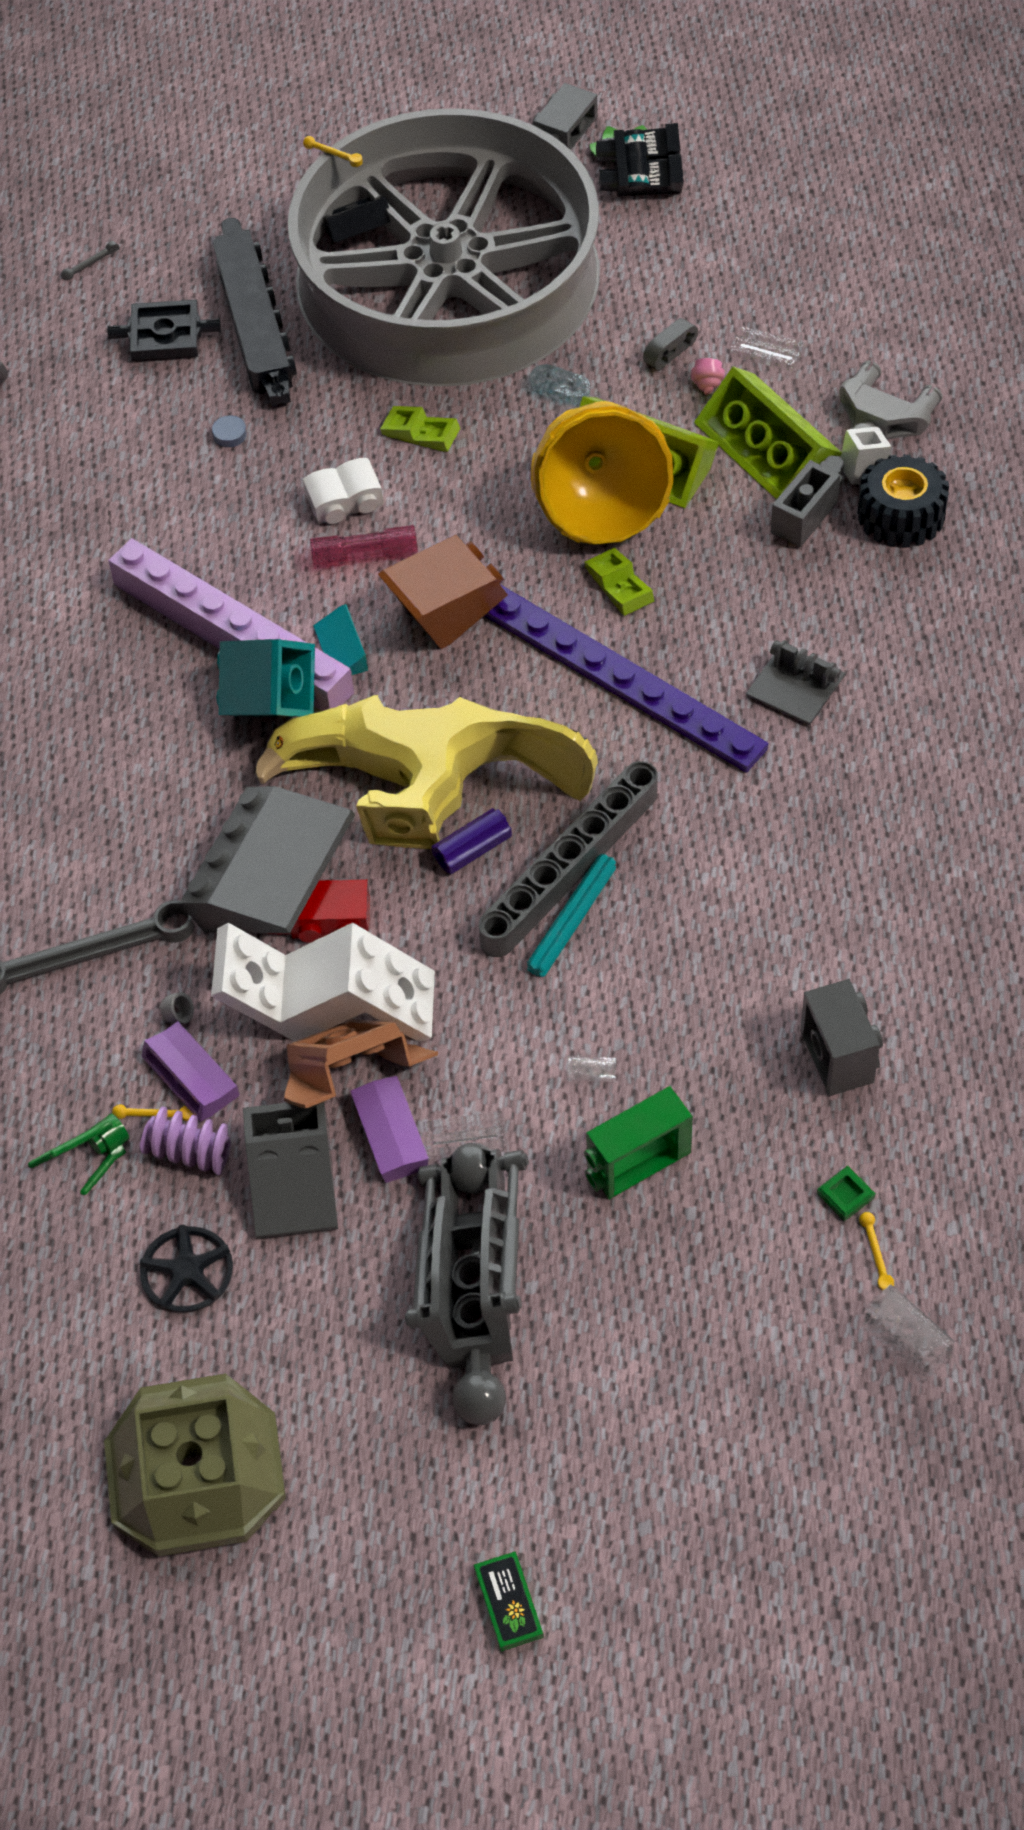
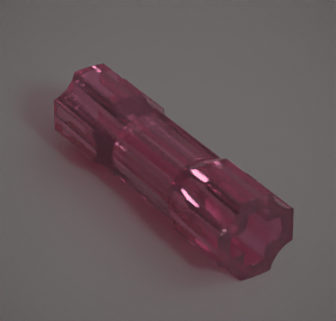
M414 524L385 528L381 532L345 537L330 535L309 538L314 569L339 566L347 561L377 557L399 558L418 553Z

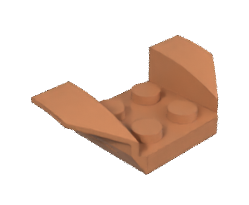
M352 1019L287 1044L290 1076L285 1090L284 1101L306 1109L336 1097L329 1068L349 1064L352 1062L351 1056L360 1052L362 1055L377 1053L393 1063L410 1067L437 1056L438 1051L407 1044L403 1032H400V1029L394 1022Z

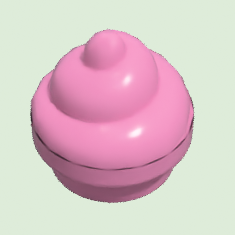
M698 359L695 361V367L691 369L692 381L705 395L711 394L714 388H717L725 378L722 362L717 359Z

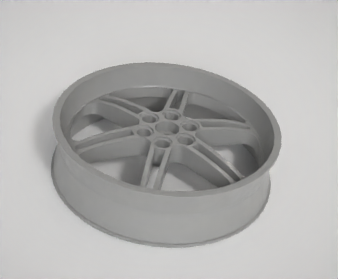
M431 109L389 117L369 124L347 135L331 146L350 155L354 153L361 154L363 159L361 166L352 167L350 161L324 152L308 168L293 194L288 214V235L292 253L298 264L296 289L301 312L312 332L325 347L342 360L369 374L391 381L422 386L470 385L513 374L544 359L572 337L584 322L596 298L600 266L594 241L599 224V205L593 181L585 166L569 148L549 133L522 120L498 113L472 109ZM444 176L471 177L450 216L444 221L431 220L393 187L425 178ZM488 179V181H487V183H486V185H485V187H484V189H483V191H482V194H481V196H480V198H479V200H478V202H477V204H476V206H475V203H476V201H477V199H478V196H479V194H480V192H481V189H482V187H483V185H484V183H485V180ZM502 182L537 195L558 209L563 216L561 220L481 233ZM378 196L387 198L389 208L386 210L391 222L385 224V227L401 243L400 245L325 252L316 248L318 241L326 231L324 216L327 214L332 215L333 210L366 197H370L371 201L375 200ZM567 251L577 252L572 262L557 278L526 299L520 297L493 274L537 263ZM329 285L357 287L410 285L395 314L389 315L355 303ZM451 297L462 298L484 314L461 319L432 320L445 300Z

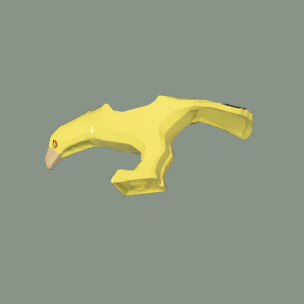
M373 695L350 705L343 704L324 711L292 718L276 728L267 743V749L257 761L256 775L259 782L265 784L270 778L284 771L322 766H344L349 768L355 767L373 776L407 787L397 794L370 790L358 800L356 807L365 834L370 844L432 849L431 846L440 841L438 833L443 821L461 807L463 781L466 776L478 767L490 762L517 760L551 781L566 794L581 801L589 794L592 788L598 759L596 751L592 748L588 739L582 737L578 731L542 718L525 717L514 713L497 711L461 697L453 703L440 708L398 711L384 707L378 695Z

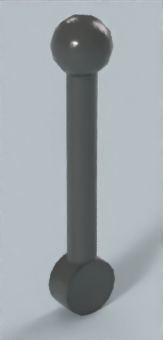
M115 241L108 242L102 251L71 269H63L61 272L62 279H72L74 274L106 255L119 250V245Z

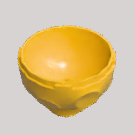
M600 401L565 411L548 426L536 451L533 453L531 464L532 491L535 493L536 499L548 521L562 535L578 543L583 542L597 545L622 542L645 530L656 518H660L670 501L669 496L673 485L672 454L666 439L652 420L622 405ZM600 457L598 465H589L591 458Z

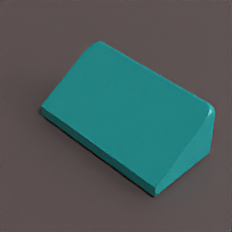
M346 604L339 606L313 625L322 651L349 667L351 675L368 671L366 654Z

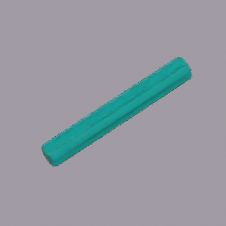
M606 854L597 856L527 961V970L530 973L539 977L546 976L616 870V861L613 857H609Z

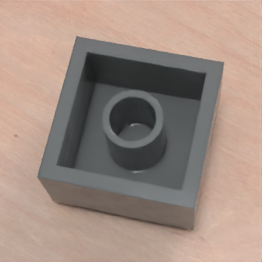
M850 978L804 992L800 1032L829 1096L874 1083L876 1068L880 1067L878 1054L879 1048L883 1047L880 1030L876 1024H870L867 1018L868 1008L866 1000L860 991L855 992Z

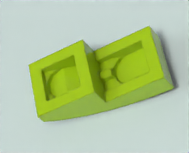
M393 406L380 430L383 435L390 438L448 452L460 430V426L456 418L427 417L423 407Z
M615 547L584 561L589 574L624 616L655 602L653 590L634 574L633 563Z

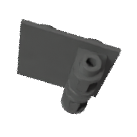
M775 640L770 649V654H773L772 658L748 689L746 696L811 725L846 673L836 668V663L822 660L815 653L808 656L806 649H802L799 652L798 648L788 644V641L783 640L780 642Z

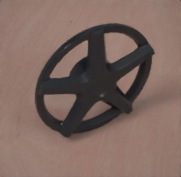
M184 1224L165 1232L155 1239L140 1260V1279L145 1293L155 1304L173 1312H193L211 1305L225 1292L233 1274L231 1252L222 1238L210 1230ZM189 1235L209 1239L218 1248L196 1255L193 1253ZM177 1237V1255L175 1258H152L154 1253L164 1243ZM225 1258V1277L217 1290L204 1275V1268ZM148 1270L167 1273L171 1276L161 1298L154 1293L149 1284ZM193 1285L208 1298L194 1305L179 1306L172 1304L184 1286Z

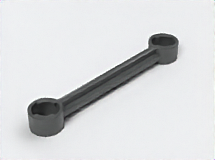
M167 901L157 908L153 918L2 962L0 960V994L5 991L10 983L162 938L171 943L184 941L194 931V920L180 905V901ZM172 914H182L188 918L187 922L180 928L166 929L162 927L164 921L171 917Z

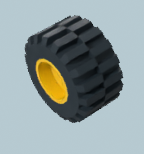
M903 454V457L890 455L887 460L881 458L875 461V465H869L866 468L865 474H862L857 511V514H859V524H864L863 531L867 535L874 532V540L879 543L886 539L888 540L887 546L895 547V542L902 543V548L910 547V543L914 541L917 546L922 545L925 542V537L930 541L935 538L936 531L940 532L943 528L949 495V483L945 480L946 475L943 471H937L938 466L933 462L926 463V459L919 456L918 458H912L911 455Z

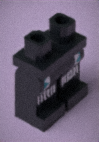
M678 123L665 124V128L648 130H614L613 138L597 140V162L614 160L615 168L599 170L600 191H617L618 197L682 193L684 179Z

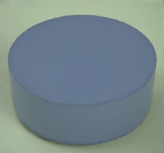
M233 415L217 419L212 426L213 439L222 447L240 445L247 436L245 422Z

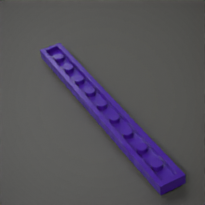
M503 585L501 586L508 596L484 615V617L745 773L768 750L769 743Z

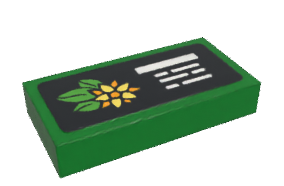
M516 1551L474 1564V1570L501 1652L544 1638Z

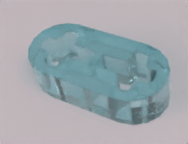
M548 364L539 365L531 371V389L538 395L571 406H580L583 396L591 397L590 381L582 375ZM547 377L551 378V380L547 379L545 382H540V380L544 381Z

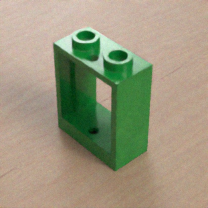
M671 1086L664 1088L586 1132L587 1150L584 1151V1156L587 1161V1169L584 1172L590 1186L596 1192L602 1189L610 1200L691 1153L693 1116Z

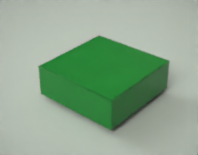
M848 1165L817 1188V1194L844 1222L871 1202L876 1195Z

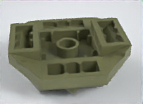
M226 1373L140 1387L104 1440L111 1523L115 1529L125 1536H129L158 1557L247 1542L271 1513L276 1511L286 1499L275 1412ZM190 1455L202 1456L200 1461L193 1466L182 1465L183 1460Z

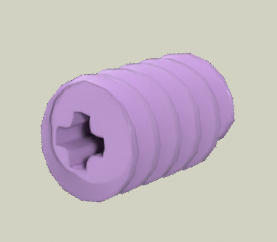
M164 1106L159 1109L156 1116H152L148 1120L140 1141V1151L142 1154H149L152 1151L153 1156L158 1159L164 1158L167 1155L168 1160L172 1163H178L182 1159L183 1164L187 1167H194L197 1163L201 1171H209L213 1167V1172L216 1175L222 1174L231 1149V1139L228 1137L227 1124H221L216 1133L213 1132V1121L211 1119H207L201 1129L197 1128L198 1118L196 1115H191L188 1122L182 1124V1111H176L172 1119L168 1120V1110Z

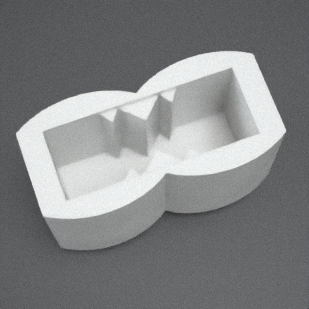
M368 458L350 460L341 464L336 469L318 470L303 478L305 494L318 524L325 522L336 524L342 521L345 516L359 512L370 513L384 504L382 488Z

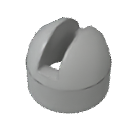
M183 992L166 996L162 999L159 1006L162 1019L172 1025L177 1021L180 1024L187 1023L194 1014L193 1002ZM174 1005H178L179 1012L175 1013Z

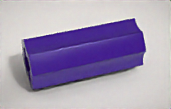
M492 808L432 845V854L444 871L451 875L512 837V829L499 809L495 810Z

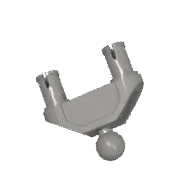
M870 360L864 361L855 376L845 380L840 386V400L854 425L852 429L879 427L886 439L922 434L931 423V413L943 398L941 391L937 387L928 396L932 385H926L914 403L873 388V384L881 376L882 372L879 365L875 362L867 371L871 364Z

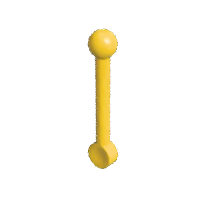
M307 136L303 140V145L306 149L315 148L350 161L352 167H359L363 164L362 155L359 153L350 155L318 143L312 136Z
M117 1104L113 1107L112 1114L118 1119H123L126 1116L152 1117L157 1115L159 1109L126 1108L122 1104ZM183 1106L180 1110H168L167 1117H173L176 1111H182L183 1121H188L193 1113L186 1106Z
M864 1212L859 1217V1223L865 1227L879 1274L877 1284L881 1290L890 1291L894 1287V1279L886 1272L873 1227L875 1217L870 1212Z

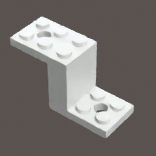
M227 923L217 928L211 997L293 1041L332 1028L364 1012L380 1021L394 1022L400 1029V1032H403V1034L415 1041H426L432 1038L435 971L354 923L346 925L287 955Z

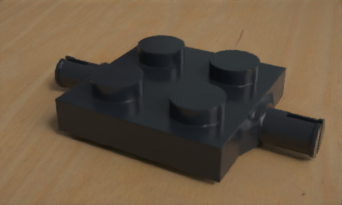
M197 299L131 304V317L127 325H108L107 333L109 340L129 339L132 361L198 357V341L202 333L221 332L220 318L201 320Z

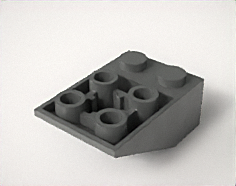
M323 1101L306 1109L289 1103L243 1108L245 1146L256 1239L338 1229L329 1123L325 1102Z

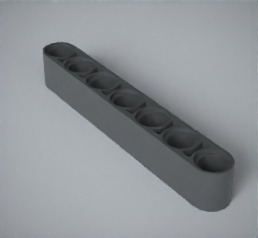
M637 761L627 766L481 916L478 925L481 949L485 954L491 957H502L510 953L587 873L597 856L605 854L657 799L658 772L651 763ZM518 908H526L525 910H516ZM495 933H501V934H502V935H499V936H492V934H495Z

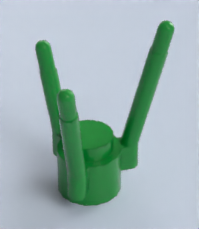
M109 1114L88 1131L31 1160L28 1163V1167L34 1168L88 1141L97 1154L102 1155L106 1152L109 1155L80 1190L81 1195H86L111 1165L126 1153L122 1144L129 1140V1134L121 1121L115 1115Z

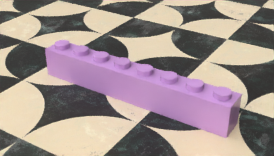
M133 538L108 560L115 586L219 649L220 641L281 639L305 642ZM315 648L314 707L324 711L343 705L354 694L351 669Z

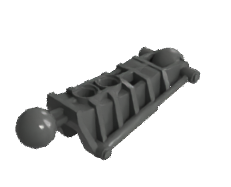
M469 1142L458 1146L450 1157L442 1158L441 1166L439 1164L420 1166L417 1172L419 1183L423 1187L426 1186L422 1230L418 1234L412 1309H408L407 1313H405V1322L411 1329H421L444 1363L451 1368L466 1367V1374L454 1386L452 1394L454 1409L462 1420L470 1424L483 1426L495 1421L504 1411L507 1399L503 1383L498 1377L491 1374V1364L513 1361L510 1314L519 1313L522 1308L521 1297L516 1293L519 1219L516 1218L519 1171L527 1169L529 1161L527 1154L523 1150L505 1152L502 1156L499 1149L491 1150L481 1143ZM505 1170H506V1172L508 1173V1189H507V1191H505V1177H504V1171H505ZM441 1184V1197L435 1199L436 1185ZM458 1189L467 1194H478L485 1191L483 1211L459 1215ZM472 1249V1254L463 1256L458 1260V1250ZM480 1276V1280L477 1283L469 1285L475 1277ZM483 1315L478 1322L470 1324L475 1316Z

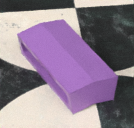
M178 1021L163 1032L144 1040L142 1058L193 1115L197 1116L200 1122L211 1117L239 1096L237 1085Z
M397 1076L372 1081L350 1091L385 1183L415 1174L419 1171L420 1166L428 1165L429 1158Z

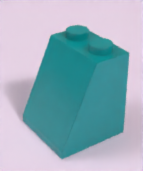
M281 639L220 641V652L217 656V666L219 668V689L216 694L218 715L237 717H300L314 713L315 644Z

